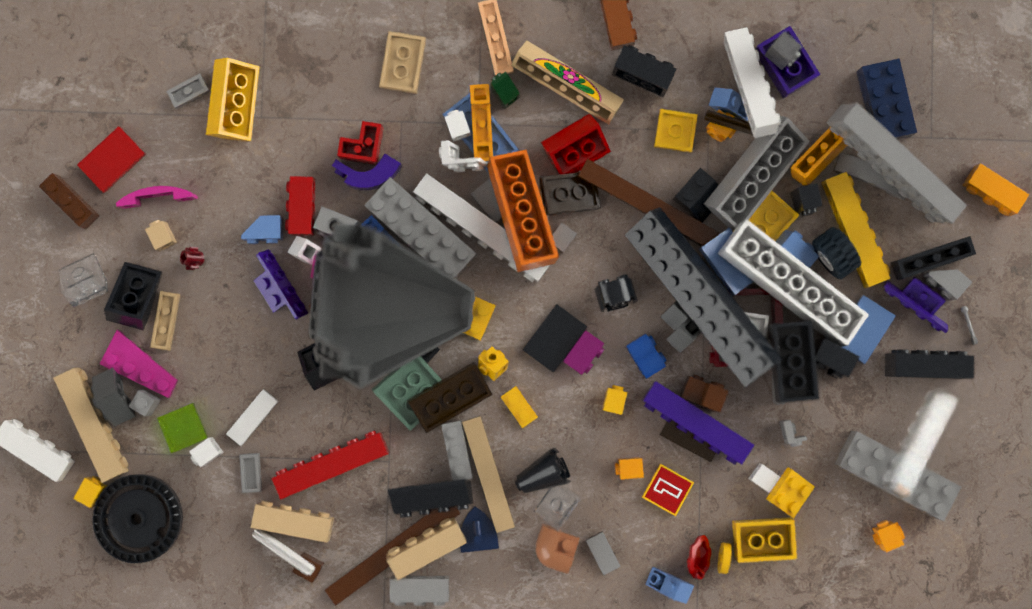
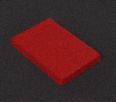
M118 126L81 160L77 166L105 193L137 164L146 153Z

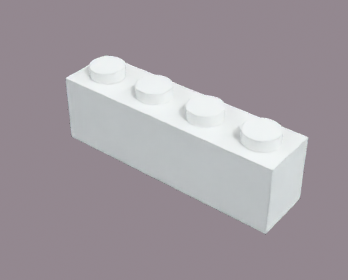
M16 419L4 420L0 426L1 447L55 482L63 481L75 463V460L71 459V455L68 452L59 451L55 448L56 445L54 443L42 440L37 432L25 429L23 423Z

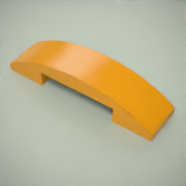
M489 84L470 85L474 158H481L488 162L489 158L493 157Z

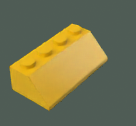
M221 58L214 61L206 135L222 139L251 141L259 66L231 58Z

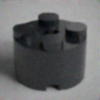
M627 274L616 277L617 280L609 282V279L598 282V286L594 290L601 312H604L605 308H607L608 312L628 306L627 302L630 301L633 304L638 302L632 279L628 278Z

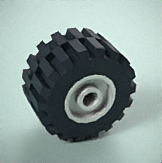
M829 228L812 241V246L819 255V261L837 279L842 280L861 266L860 256L848 237L837 228Z

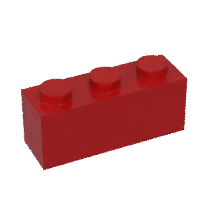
M290 176V180L286 183V191L289 193V200H286V212H289V218L285 221V229L291 236H314L316 182L314 177Z

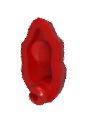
M700 535L690 546L687 559L689 574L698 580L704 578L710 566L712 550L705 535Z

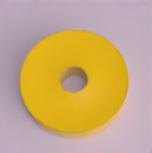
M722 542L720 545L717 570L720 574H727L729 571L732 553L731 543Z

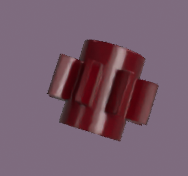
M190 246L181 252L180 262L182 265H186V270L199 269V266L203 265L204 254L198 251V247Z

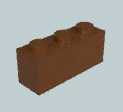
M51 173L39 185L79 227L87 229L100 216L61 176Z

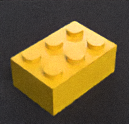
M785 517L732 520L734 559L738 563L797 559L794 519Z

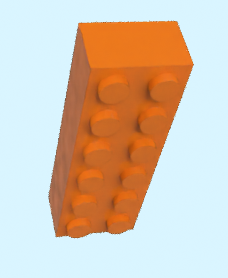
M527 150L490 157L487 169L517 271L522 272L555 264L559 256Z

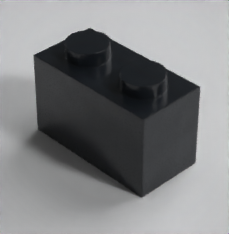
M817 183L798 187L790 193L794 210L798 214L802 213V217L818 212V208L823 206Z

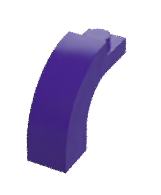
M385 153L379 163L373 169L366 172L355 171L336 159L332 164L333 168L336 169L334 173L342 178L347 176L344 183L358 190L381 188L390 177L394 179L402 168L400 162Z

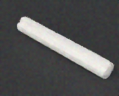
M255 529L252 533L256 540L304 574L311 575L315 570L311 563L264 530Z

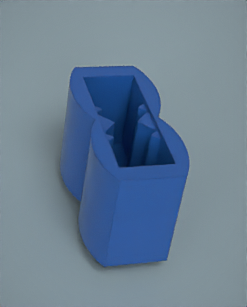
M647 334L640 336L625 346L645 379L665 368V362L667 361L662 352L658 353L654 346L657 344L651 335L647 336Z

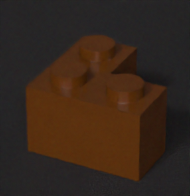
M693 374V377L687 376L680 397L686 401L721 413L729 390L724 389L725 385L715 381H711V383L703 382L704 378Z

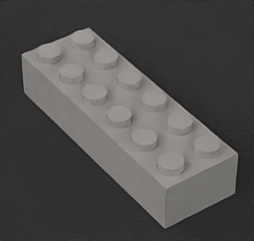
M780 116L781 125L778 126L776 134L754 139L704 203L727 227L735 230L739 223L751 218L810 142L788 117Z
M391 177L364 205L424 260L455 279L477 256L470 247Z
M851 431L834 465L941 521L945 520L961 489V486L858 431Z

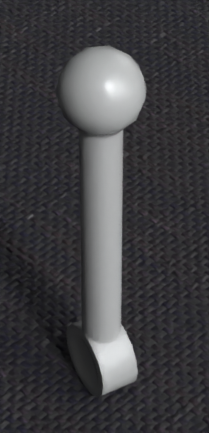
M962 306L961 312L964 313L971 335V342L973 345L978 344L967 313L968 307Z

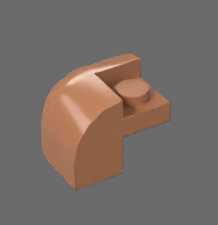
M542 523L536 541L535 551L537 558L546 567L568 574L580 537L562 532L561 529Z

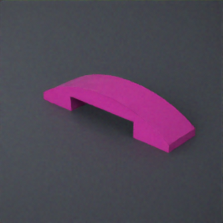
M153 186L139 189L124 196L116 202V207L121 209L141 207L140 199L173 195L174 200L180 202L195 200L197 195L177 187Z

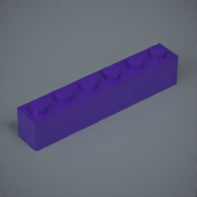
M656 381L652 383L642 399L645 402L644 407L652 412L656 409L662 413L661 418L669 423L673 420L678 424V429L684 433L690 431L694 434L693 438L701 444L704 441L711 445L709 449L717 454H720V452L727 455L726 460L734 465L737 462L743 464L754 447V444Z

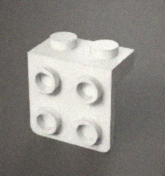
M441 141L439 156L442 158V165L448 167L449 170L465 172V169L472 168V171H483L484 167L488 166V162L481 158L460 159L459 146L450 141Z

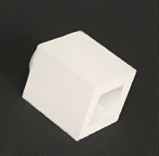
M454 110L449 112L445 120L453 142L471 136L463 111Z
M296 236L287 253L302 262L312 265L314 254L321 250V248L305 238Z
M213 437L207 438L189 451L192 455L190 457L192 462L200 467L206 466L224 453Z
M759 463L748 479L770 493L780 479V476Z

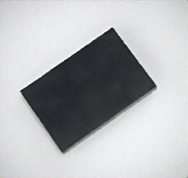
M556 304L523 351L554 373L587 326Z

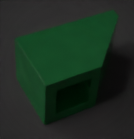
M506 71L503 74L498 73L491 79V92L505 109L520 98L518 89Z

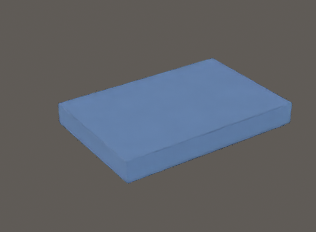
M728 228L699 250L730 294L734 296L753 281L718 254L733 233Z
M862 295L856 305L869 315L849 345L843 348L860 356L858 361L866 364L896 315Z

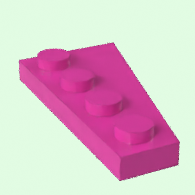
M116 330L100 365L109 369L113 367L117 373L170 398L178 380L161 365L157 364L147 353L143 352L132 340H129L120 330Z

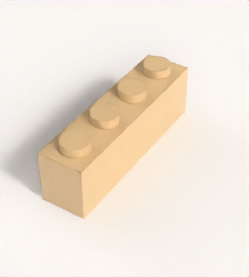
M261 501V503L255 505L251 528L327 543L330 540L334 517H330V513L326 512L314 514L310 513L311 510L306 508L293 510L290 505L281 504L278 507L273 506V502Z
M447 518L441 521L440 525L435 528L426 529L422 535L409 538L400 547L395 546L391 548L386 554V559L397 580L466 544L467 541L455 518Z

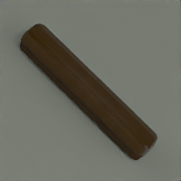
M711 110L706 111L705 121L753 135L749 122Z

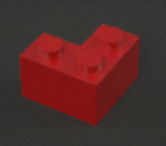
M362 121L359 140L340 137L338 158L340 160L377 165L384 129L382 124Z

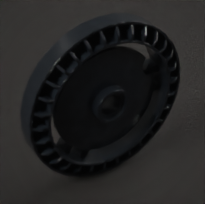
M147 474L124 476L109 484L99 495L93 509V530L101 547L112 557L127 563L149 562L166 553L178 539L183 523L182 506L175 491L163 480ZM130 485L144 486L142 490L135 489L121 494L112 503L109 513H107L109 503L117 492ZM151 488L155 491L154 493H151L148 491V489ZM159 494L166 502L170 515L169 528L165 537L162 536L159 528L166 527L167 514L162 501L158 498ZM136 513L141 516L140 523H137L134 519ZM109 529L114 538L121 544L131 548H142L148 546L150 550L144 552H136L123 548L112 538L111 534L109 533ZM156 540L160 542V544L157 546H155L154 544Z

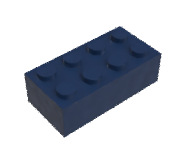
M900 58L862 66L857 71L865 110L897 140L916 134L917 129Z

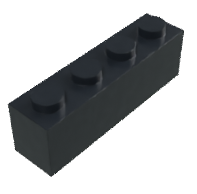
M969 236L893 261L891 265L896 280H901L976 255V251Z

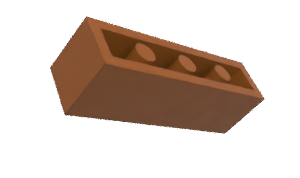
M600 0L611 51L622 49L624 45L627 47L628 45L634 46L635 40H637L636 29H632L631 25L633 15L631 10L627 8L629 0Z

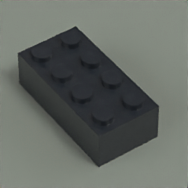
M812 321L768 325L770 345L782 358L780 362L772 367L776 403L820 400Z
M906 349L891 350V353L885 354V377L974 379L975 355H968V351H949L948 355V351H930L929 354V350H911V353Z

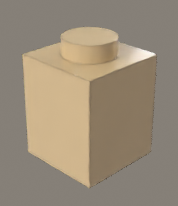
M156 220L149 224L150 227L145 229L154 249L157 251H162L177 243L167 222Z

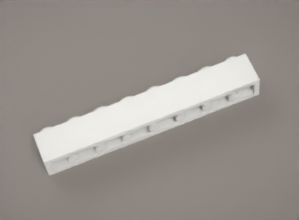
M426 173L413 191L416 195L415 199L423 205L425 203L429 204L432 212L438 216L443 214L447 217L446 221L454 227L456 225L461 227L463 234L469 238L473 236L478 239L477 244L484 249H487V247L494 251L492 254L500 260L506 259L509 262L508 266L517 271L506 230ZM550 265L522 272L525 273L524 277L533 283L534 280L538 282Z

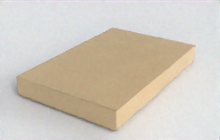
M388 31L379 88L417 94L426 37Z

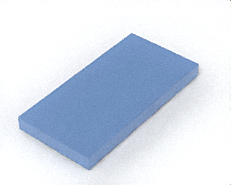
M469 93L443 113V116H448V113L454 110L463 111L471 136L462 140L474 154L471 97ZM491 115L493 156L519 151Z

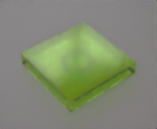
M194 403L157 418L171 453H175L208 438Z

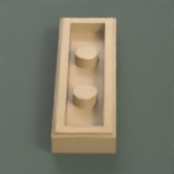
M160 291L150 348L171 351L180 294Z

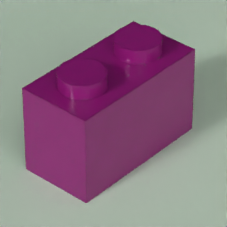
M585 330L563 362L580 375L584 372L587 374L593 367L592 360L595 357L599 358L605 350L602 348L604 343Z

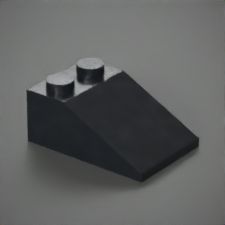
M124 262L104 308L106 320L144 331L151 314L162 272Z

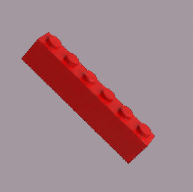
M374 430L365 434V439L361 441L355 438L348 441V446L342 449L340 445L329 449L330 454L323 456L320 453L311 457V462L305 464L303 460L294 464V469L287 471L284 468L275 472L277 476L273 477L272 481L280 500L389 454L390 452L382 433L376 434Z

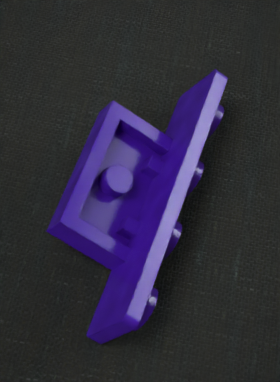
M268 249L256 254L265 272L253 281L272 312H277L287 305L296 320L306 316L308 311L304 303L300 300L271 251Z
M915 276L903 290L888 280L884 282V291L891 297L896 296L904 307L912 308L922 320L927 319L935 330L943 331L944 333L948 332V324L934 315L946 302L945 298Z

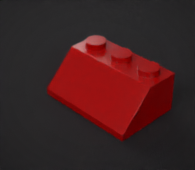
M590 113L541 142L547 157L558 175L576 173L582 169L587 159L595 162L611 152L599 123Z

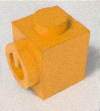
M721 110L717 111L718 113L734 117L732 114L728 112L724 113ZM709 122L706 126L707 134L720 142L724 141L727 137L731 139L737 131Z
M884 520L878 522L877 527L872 528L874 532L872 535L876 545L880 546L882 551L889 552L904 545L905 535L898 522L893 523Z

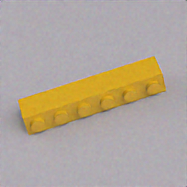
M844 172L821 182L840 231L848 237L860 256L861 266L856 270L863 287H871L890 279V269L883 262V252L874 240L876 239L875 232L867 223L869 220L868 215L861 208V198L854 191L852 177L847 172Z

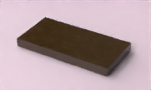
M472 362L408 399L407 402L424 431L428 433L493 394L475 362Z

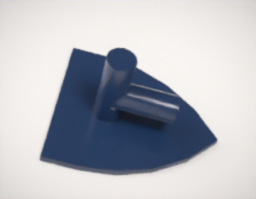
M475 506L467 514L462 524L461 530L467 543L460 546L461 553L499 549L498 537L492 521L483 511Z

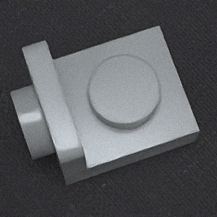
M791 420L779 421L784 444H790L791 447L802 445V441L807 440L806 436H794L796 434V427L794 423H791Z

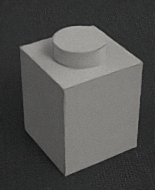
M562 222L552 236L557 252L563 254L577 233Z
M138 390L128 407L145 417L152 416L161 399L146 390Z

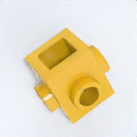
M494 347L483 350L478 356L477 367L483 375L489 376L493 381L508 368L509 361L500 350H496Z

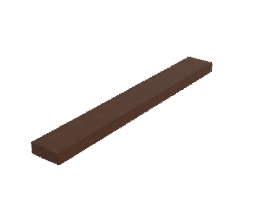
M589 159L586 160L578 175L579 178L644 214L661 207L682 235L702 246L720 234L718 231Z
M457 507L450 508V512L444 513L432 510L431 514L422 517L324 591L334 605H338L389 567L386 554L391 548L395 546L400 547L409 538L418 537L426 529L435 528L444 519L456 518L461 512L457 510Z

